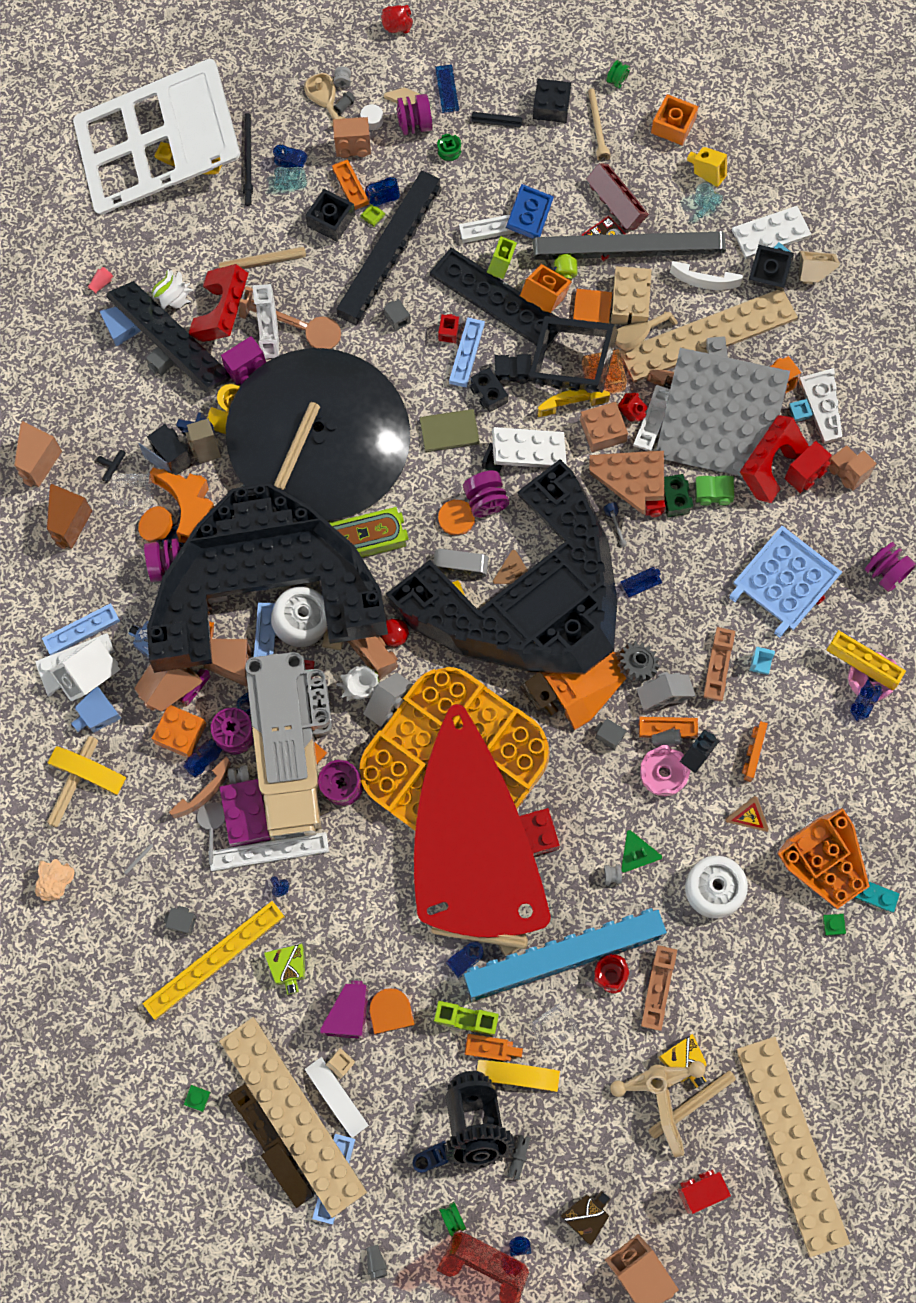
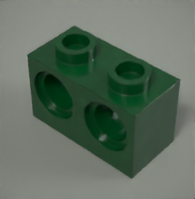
M684 474L664 477V502L667 518L687 515L690 513L691 508H693L692 497L688 496L689 483L688 480H685ZM677 485L679 489H673L671 486ZM675 502H681L683 506L679 507Z

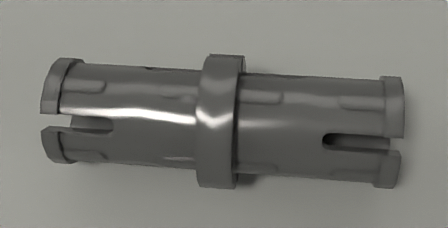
M518 1134L514 1153H511L513 1158L507 1174L508 1177L513 1178L514 1176L515 1179L520 1180L524 1161H527L528 1158L526 1153L531 1140L530 1137L526 1136L524 1139L523 1135Z

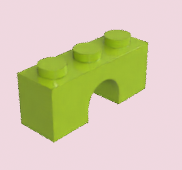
M438 1001L434 1023L495 1037L499 1014L480 1009H467L457 1004Z

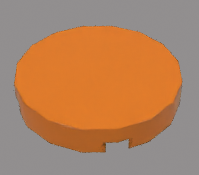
M454 499L442 505L438 513V521L444 532L456 536L466 534L472 529L475 523V516L471 512L469 503Z
M161 506L152 507L147 510L139 521L138 531L140 536L148 542H157L159 539L163 540L166 538L173 526L172 514Z

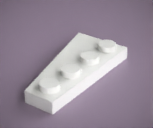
M834 368L799 378L801 389L809 403L813 414L812 417L823 445L841 440L842 438Z
M108 633L35 661L48 697L61 688L49 669L97 638L104 642L108 653L112 654L115 651Z

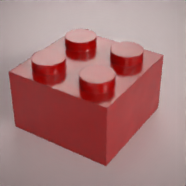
M815 441L790 464L784 479L799 493H802L804 490L809 491L815 484L814 481L817 477L821 479L827 473V468L831 465L830 460L833 455Z
M549 808L520 816L534 857L559 850L560 844Z
M707 1170L699 1174L700 1179L696 1181L694 1178H690L680 1183L681 1188H678L677 1191L687 1214H694L731 1197L720 1171Z

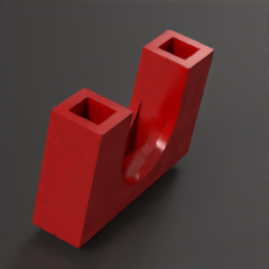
M233 264L207 271L203 287L214 295L222 294V297L212 312L193 318L189 334L198 341L206 342L231 335L239 308V301L242 298L249 274L239 265Z
M778 415L740 470V474L754 497L759 501L772 503L781 489L772 474V461L776 451L780 448L785 457L796 460L809 447L793 417Z

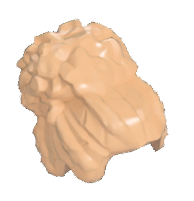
M54 859L51 863L41 860L38 867L39 878L35 888L36 896L40 897L43 901L60 899V896H63L65 893L66 885L74 879V869L68 863L63 866L57 859Z

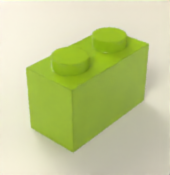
M500 236L487 273L504 279L517 242Z

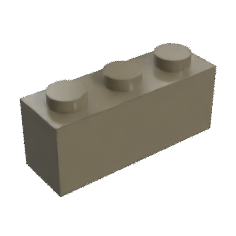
M209 418L188 424L189 432H186V437L194 459L198 458L201 464L221 458Z

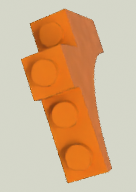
M153 467L150 471L152 483L169 492L181 508L180 524L176 532L179 542L185 544L196 525L214 508V502L204 498L209 490L207 479L201 475H193L191 473L185 479L181 475H174L164 469Z

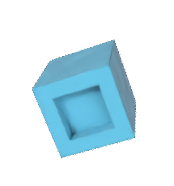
M756 647L749 671L769 675L775 651Z

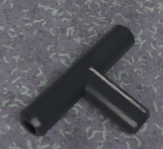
M119 450L113 461L98 456L97 462L108 467L102 481H106V483L110 481L126 455L124 450Z

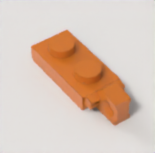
M467 1034L465 1055L500 1061H511V1056L522 1058L523 1048L513 1047V1042L506 1039Z

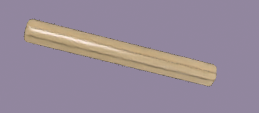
M304 247L234 259L219 262V268L237 264L245 269L306 257V251Z
M310 402L275 481L274 486L283 490L319 411L320 406L314 402Z
M88 736L79 755L90 759L98 740ZM70 773L47 821L49 825L58 827L81 779L80 777Z
M433 926L431 932L437 935L526 949L528 944L527 938L514 935L474 937L447 932Z
M731 1071L726 1072L674 1110L675 1124L736 1080L734 1074ZM661 1121L648 1130L653 1139L658 1138L664 1133Z

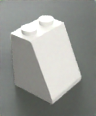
M99 638L91 641L49 669L70 701L86 695L120 670L118 662L114 657H111L106 645Z

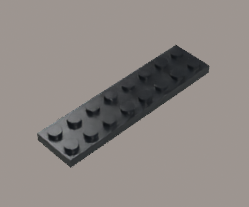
M452 247L430 271L432 278L536 346L544 317H558L552 312L543 311L537 305L527 302L520 296L521 292L500 278L487 273L486 269ZM550 332L546 350L561 332Z
M132 281L108 291L106 297L205 393L231 379L226 369L137 283Z

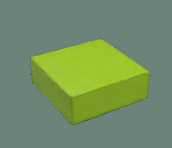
M371 204L360 216L375 227L385 216V212Z

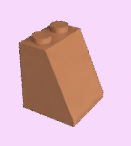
M22 421L14 466L26 485L40 487L62 453V450L54 436Z
M211 639L213 663L203 665L204 668L248 687L245 666L246 662L251 658V648L247 639Z
M150 664L134 689L139 694L138 698L145 702L144 705L151 710L157 709L162 712L200 685L202 680L191 667L154 673Z
M639 1234L605 1259L634 1303H663L671 1299L679 1291L654 1251Z

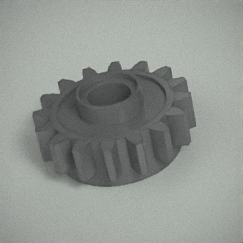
M634 641L632 645L627 643L619 652L620 654L617 657L619 663L617 666L620 667V672L626 676V679L629 678L633 682L640 681V683H643L644 680L648 681L656 675L660 667L657 664L660 659L654 657L657 652H651L650 645L646 648L644 647V642L638 645Z

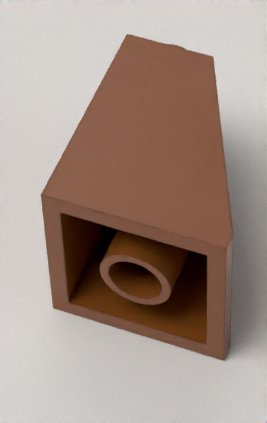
M51 484L47 530L51 538L56 542V546L62 549H66V547L72 549L88 521L92 509L85 497Z

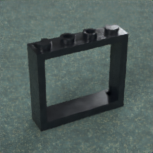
M545 316L529 374L533 384H538L540 387L547 385L555 389L568 388L571 391L585 390L588 393H603L618 335L615 324ZM551 331L605 337L595 380L540 373Z

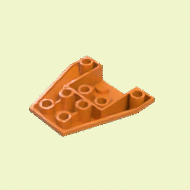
M614 651L585 675L541 673L565 709L564 715L574 730L590 722L626 680V676L620 672L621 669L617 666L619 660Z
M843 808L817 818L787 839L777 852L788 871L836 909L870 887L854 824Z

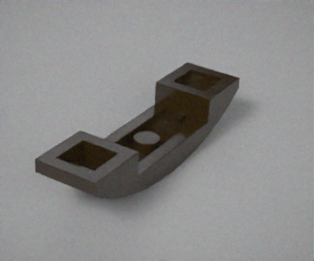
M246 1083L227 1095L253 1132L264 1152L280 1142L287 1155L291 1154Z

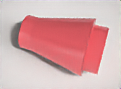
M102 267L97 270L88 288L96 294L100 289L109 284L114 276L106 268Z

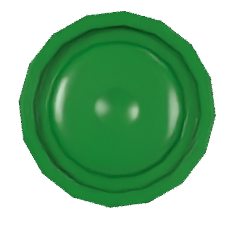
M616 60L609 70L606 82L609 84L612 82L616 88L620 89L622 86L620 83H623L625 78L627 79L630 72L628 68L630 69L631 67L627 64L623 65L620 60Z
M449 133L442 135L440 140L438 139L437 151L439 157L445 161L458 159L462 152L460 138Z
M455 1202L450 1203L446 1209L439 1208L451 1237L454 1236L455 1231L466 1230Z

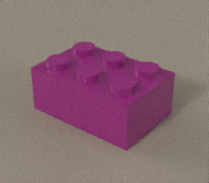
M258 779L221 786L220 792L230 846L238 847L270 841L264 797L260 791Z

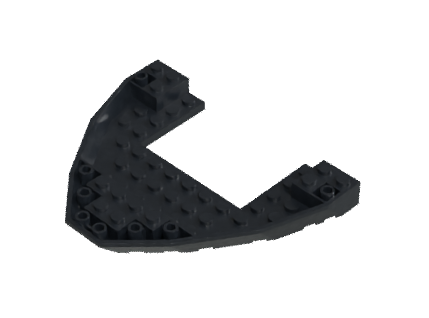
M559 459L517 493L564 543L479 610L431 560H428L386 593L389 605L413 630L461 656L528 672L585 675L614 651L618 600L609 540L577 477Z
M270 483L234 488L196 525L162 578L147 625L149 662L154 673L213 663L207 599L321 581L330 644L388 635L381 589L356 547L309 505Z

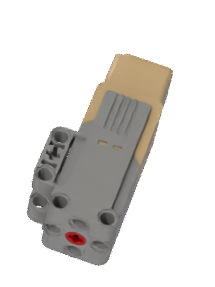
M296 652L250 658L246 662L245 667L260 791L264 796L269 837L274 841L316 835V829H322L318 802L320 788L318 784L319 775L314 737L326 736L332 731L325 675L319 669L305 670L304 657Z

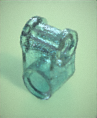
M278 167L274 170V175L276 176L274 189L276 190L303 189L307 186L306 173L301 167Z

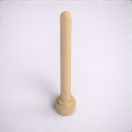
M590 88L588 95L598 143L596 157L598 161H601L602 157H605V160H609L611 155L609 148L605 146L595 90Z

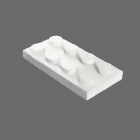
M798 206L732 227V232L745 259L756 255L758 244L774 248L780 242L783 246H787L810 238L812 235Z
M498 427L492 429L494 464L549 468L559 459L567 465L564 432Z

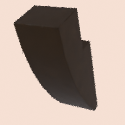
M280 1142L261 1155L296 1208L314 1196Z

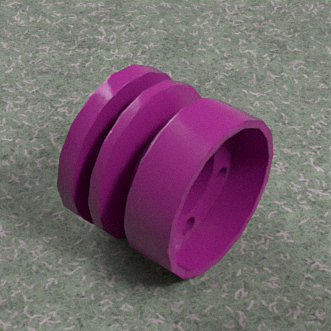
M427 93L415 95V104H411L409 96L406 97V105H404L402 97L397 98V119L403 136L408 135L409 126L412 134H415V125L419 126L421 133L433 131Z
M497 471L478 473L463 483V490L466 498L470 500L469 506L473 516L482 518L498 513L509 505V498L506 496V490L502 488L503 482Z
M177 538L172 539V548L168 540L164 541V549L160 548L158 542L144 544L147 571L152 583L162 581L165 572L181 550Z
M894 542L881 548L871 558L865 568L867 573L876 569L871 576L873 579L881 574L883 575L879 584L887 592L892 591L896 587L895 583L898 582L900 584L916 567V563L908 555L898 559L902 549L899 548L892 553L897 546Z
M235 707L226 708L214 716L211 723V734L223 752L237 755L246 752L253 745L252 722L243 710ZM232 726L235 728V731L232 732L229 728Z
M346 760L330 761L319 773V788L324 796L335 805H351L363 793L361 775L354 765ZM344 781L347 785L346 787L342 786V788L340 789V786L338 784L343 783Z

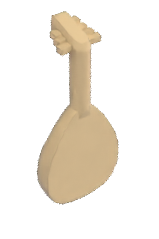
M319 73L308 78L304 83V91L307 97L319 106L327 108L332 119H346L344 116H338L333 106L336 88L332 77L327 73Z
M665 311L664 314L648 322L622 326L617 329L618 335L615 345L624 351L632 350L645 340L652 327L666 320H669L672 325H677L678 322L671 312Z

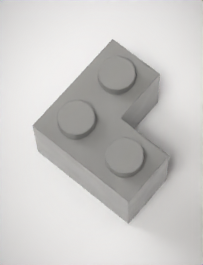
M397 672L378 683L363 714L380 727L384 726L394 715L396 709L403 703V698L413 686V683Z
M668 672L657 675V679L645 681L643 686L637 688L643 711H654L669 703H683L696 696L689 675H682L679 672L669 674Z

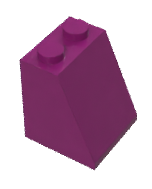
M352 980L351 984H345L320 1029V1033L323 1036L364 1039L369 989L367 985L363 984V981Z

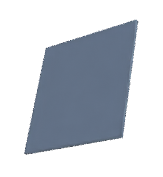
M138 443L145 459L158 468L171 473L166 461Z

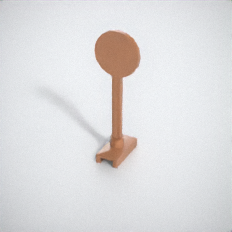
M247 286L244 299L239 301V317L246 319L249 311L257 312L256 304L252 300L253 289ZM276 311L277 320L304 330L306 339L313 348L332 349L340 341V326L329 317H316L309 323Z

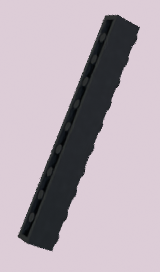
M421 170L336 308L337 317L354 325H357L359 321H363L366 315L365 310L373 305L376 292L380 293L382 290V282L390 277L393 264L397 265L401 251H405L408 247L409 238L415 236L418 223L422 224L426 210L432 208L434 197L439 196L442 189L440 178Z

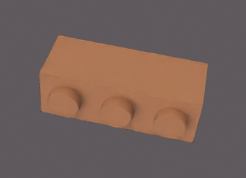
M375 636L347 641L364 663L378 673L379 681L398 667L396 655L392 651H387L385 648L386 644L381 637L377 638Z

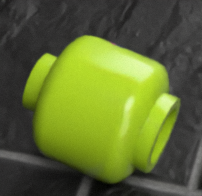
M571 254L560 255L554 262V272L572 281L578 274L577 260Z

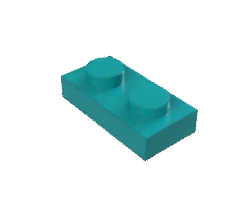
M869 882L870 887L855 896V899L894 913L900 893Z

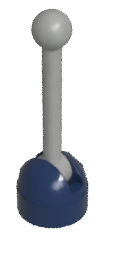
M616 502L607 504L603 507L604 513L607 517L613 519L620 539L619 545L625 547L627 542L623 539L616 519L619 507Z

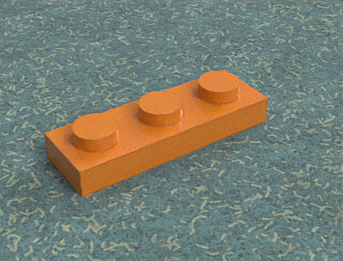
M348 159L332 165V170L348 201L354 203L355 210L369 205V200Z
M639 717V737L652 738V734L675 728L680 729L681 738H698V718Z
M762 721L759 722L757 727H753L751 737L754 738L753 745L749 744L746 754L750 756L749 761L744 763L742 774H745L744 780L752 782L754 779L768 723Z

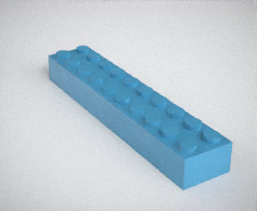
M650 908L642 911L637 917L633 915L623 917L622 921L616 924L614 921L607 922L598 930H595V927L586 929L580 936L571 934L564 937V940L557 943L556 940L545 943L543 948L537 949L535 946L526 949L525 953L519 956L517 953L510 954L501 962H498V959L486 963V967L483 968L478 966L468 968L467 973H464V980L471 1002L599 960L610 954H617L663 939L667 932L659 910L653 911Z

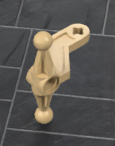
M694 1061L689 1067L653 1065L648 1071L625 1083L620 1080L614 1081L610 1086V1091L616 1097L623 1096L626 1091H649L656 1094L661 1126L672 1154L675 1158L684 1156V1147L674 1122L668 1088L691 1075L695 1078L702 1077L706 1071L704 1064L700 1061Z

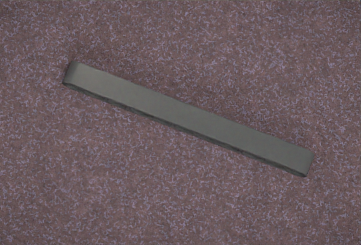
M719 231L537 237L532 240L533 258L536 260H556L562 254H571L575 259L602 258V254L605 257L610 255L608 258L697 255L698 253L714 254V252L723 254L726 252L725 233Z

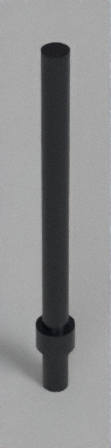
M249 113L244 114L245 184H243V193L245 194L246 206L252 205L253 194L251 176V114Z

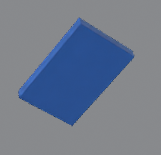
M521 184L506 228L532 239L540 237L554 196Z

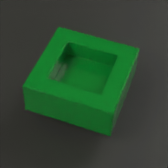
M844 914L823 915L825 936L846 934Z
M191 1085L184 1105L204 1112L211 1092Z

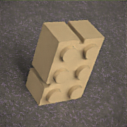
M616 266L611 324L627 325L629 314H632L631 324L648 322L652 269Z

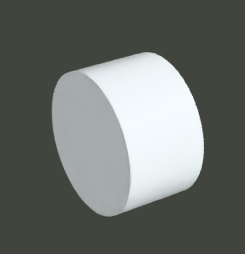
M370 104L361 110V117H368L369 130H376L382 126L383 111L379 106Z

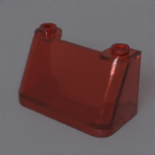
M455 1233L436 1271L451 1277L457 1275L463 1264L501 1283L499 1288L501 1303H519L529 1276L527 1266L523 1262L467 1233Z

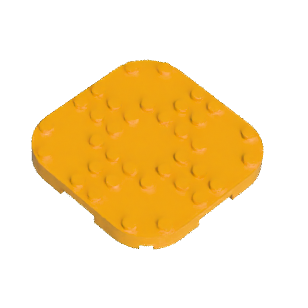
M446 667L426 672L413 684L404 696L403 703L382 731L379 730L366 747L361 757L359 769L361 783L367 794L406 825L416 830L419 800L429 758L446 713L452 705L460 704L467 710L494 758L516 809L520 807L544 774L549 762L550 750L546 735L535 720L517 707L515 708L467 672L454 667ZM460 715L452 717L455 727L461 729L463 723Z

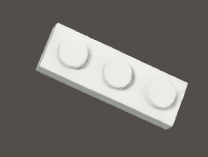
M510 215L459 224L462 242L467 243L513 234L514 231L506 228Z

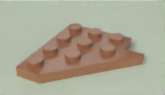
M664 451L590 455V475L641 514H645L646 501L664 500Z

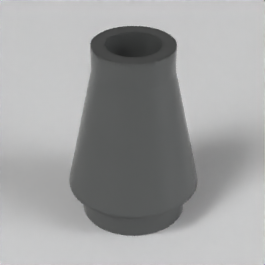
M672 728L652 734L653 746L668 745L669 747H677V745H681L680 729Z
M374 1245L366 1248L368 1275H370L371 1280L386 1277L388 1275V1267L379 1250V1246Z

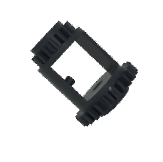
M466 1071L456 1075L450 1081L451 1084L447 1085L448 1091L445 1095L452 1135L450 1140L446 1141V1159L449 1160V1163H454V1166L460 1165V1168L467 1165L468 1169L473 1166L479 1168L480 1165L487 1167L489 1163L496 1164L495 1161H503V1157H509V1154L513 1153L512 1149H515L513 1134L510 1133V1130L506 1131L505 1127L502 1128L497 1100L498 1094L495 1085L492 1084L489 1076H485L484 1073L479 1071ZM483 1109V1124L466 1127L464 1112Z

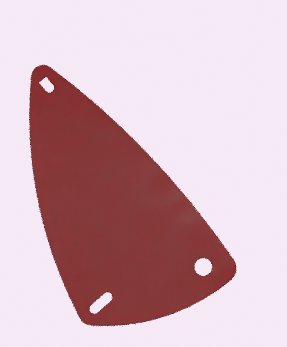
M454 704L448 709L435 740L419 800L414 843V885L418 918L423 923L435 928L474 937L515 936L543 929L549 924L551 915L524 826L506 783L480 732L464 706ZM460 715L463 723L461 729L455 727L452 717ZM442 902L448 904V908L433 915L427 913V909ZM522 904H529L532 907L533 912L530 917L523 918L519 915L518 910Z

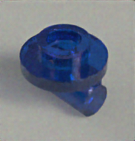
M276 876L271 877L270 882L273 885L272 894L275 897L286 895L290 886L289 881L286 879L279 881Z
M518 1236L510 1241V1256L532 1254L528 1238Z

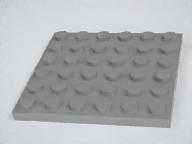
M680 348L656 451H664V460L742 476L740 470L776 417L780 415L790 371Z

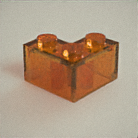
M619 349L613 350L605 382L606 390L610 393L626 389L627 379ZM602 352L583 356L582 368L586 379H595Z

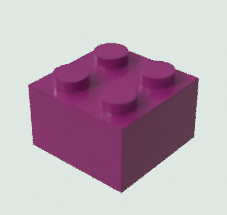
M252 336L221 354L224 368L237 386L242 385L257 368L266 363L264 352Z

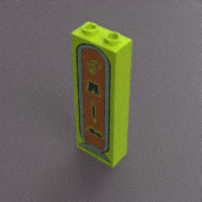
M397 507L330 523L356 547L361 557L406 547V541L409 540L407 530L402 529L401 524L404 523L402 512L398 513Z

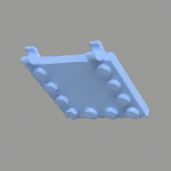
M781 526L734 581L733 584L737 587L730 594L729 598L736 602L743 592L782 622L774 632L780 638L788 628L794 631L842 574V571L784 526Z

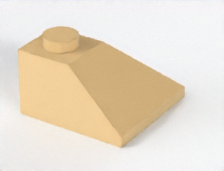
M800 251V281L804 284L820 282L839 267L840 262L836 254Z

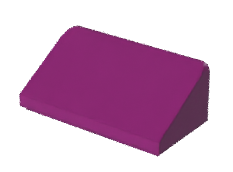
M199 669L196 674L201 678V684L181 697L179 701L186 706L191 703L211 678L208 670Z

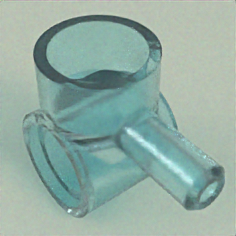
M701 183L696 188L694 201L701 207L697 213L698 218H703L709 209L715 212L717 210L716 206H720L724 197L715 192L708 183Z

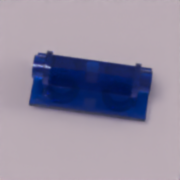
M655 567L620 581L628 598L663 582L659 577L661 575L658 568L655 569Z
M868 679L850 708V712L857 722L860 719L865 720V718L869 717L874 708V704L870 702L877 703L883 693L882 686L878 684L873 686Z
M212 739L206 740L197 749L201 753L200 756L194 752L184 761L183 767L194 778L202 774L205 768L212 761H215L223 751Z

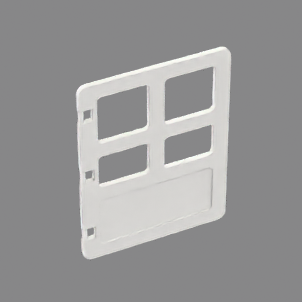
M213 59L197 63L81 112L73 119L94 211L100 215L160 192L169 186H174L199 176L218 166L233 162L240 157V150L218 67ZM157 95L164 125L141 134L134 105ZM122 110L128 140L94 154L88 124ZM168 138L175 169L152 178L145 148ZM132 153L139 183L105 198L98 168L101 165ZM220 157L221 161L212 164L211 160ZM171 178V181L162 183L163 180ZM116 199H122L121 202H118L116 204H114L113 202Z

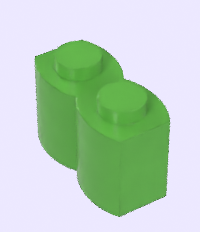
M696 477V503H700L703 506L710 505L711 503H719V505L723 506L734 501V477Z

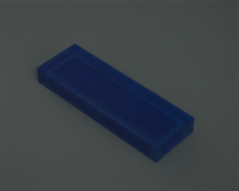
M452 64L435 66L442 113L459 111Z

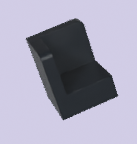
M490 443L482 460V468L500 473L503 465L494 464L493 443Z

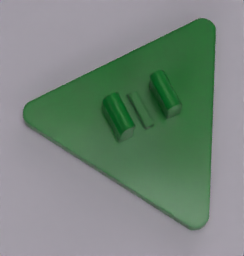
M631 830L627 831L621 868L623 873L662 859V855Z

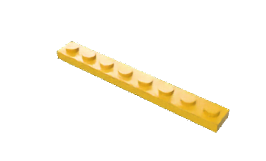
M271 901L142 1004L153 1019L157 1020L283 920L285 916L275 903Z

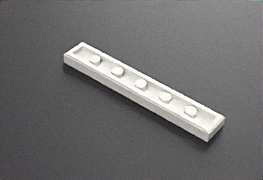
M323 832L316 835L213 850V864L210 865V869L212 872L329 852L327 833Z

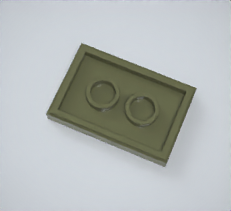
M474 409L420 417L425 452L480 444Z

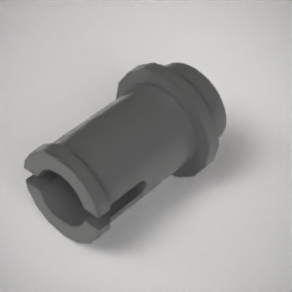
M349 91L347 93L344 92L343 97L334 105L335 110L342 114L350 104L354 103L355 96Z

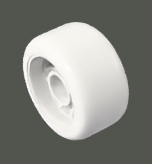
M294 587L282 593L271 613L272 628L278 638L294 647H307L318 642L327 630L323 596L307 587Z
M709 856L698 861L690 870L685 883V892L690 905L699 914L709 918H724L733 914L743 904L748 891L747 878L742 868L735 861L724 856ZM714 881L721 883L722 890L714 889L712 883Z

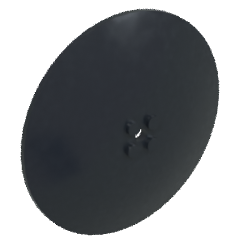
M308 348L279 355L257 368L241 385L231 403L226 422V444L234 472L244 487L264 483L274 485L310 402H314L320 406L287 484L282 491L309 505L327 522L349 518L370 508L393 487L407 461L410 447V424L406 407L400 394L380 370L369 362L347 352L327 348ZM316 424H320L324 427V429L320 432H317L313 429V427Z

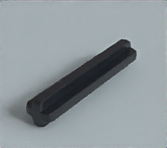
M473 112L471 121L474 123L518 128L522 126V117Z

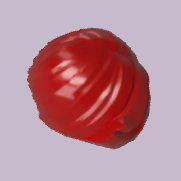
M397 5L382 9V25L389 33L403 32L407 34L410 32L413 19L410 18L411 10L409 6Z
M610 954L601 958L595 966L594 982L611 994L621 992L629 978L626 960L616 954Z

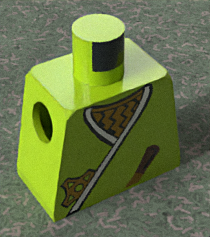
M303 944L264 952L277 986L285 984L287 995L298 993L297 981L305 979Z

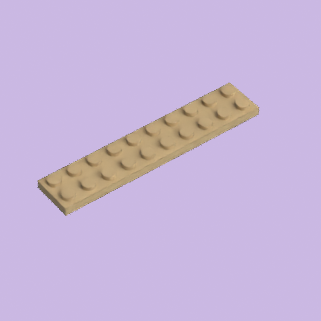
M775 290L645 340L632 350H619V355L633 383L648 378L650 370H669L676 367L680 348L707 353V338L725 336L726 347L793 322L798 319V316L785 292Z
M252 1017L222 1038L219 1042L331 1218H334L368 1192L256 1019Z
M776 1036L736 1049L809 1257L849 1245L847 1233Z

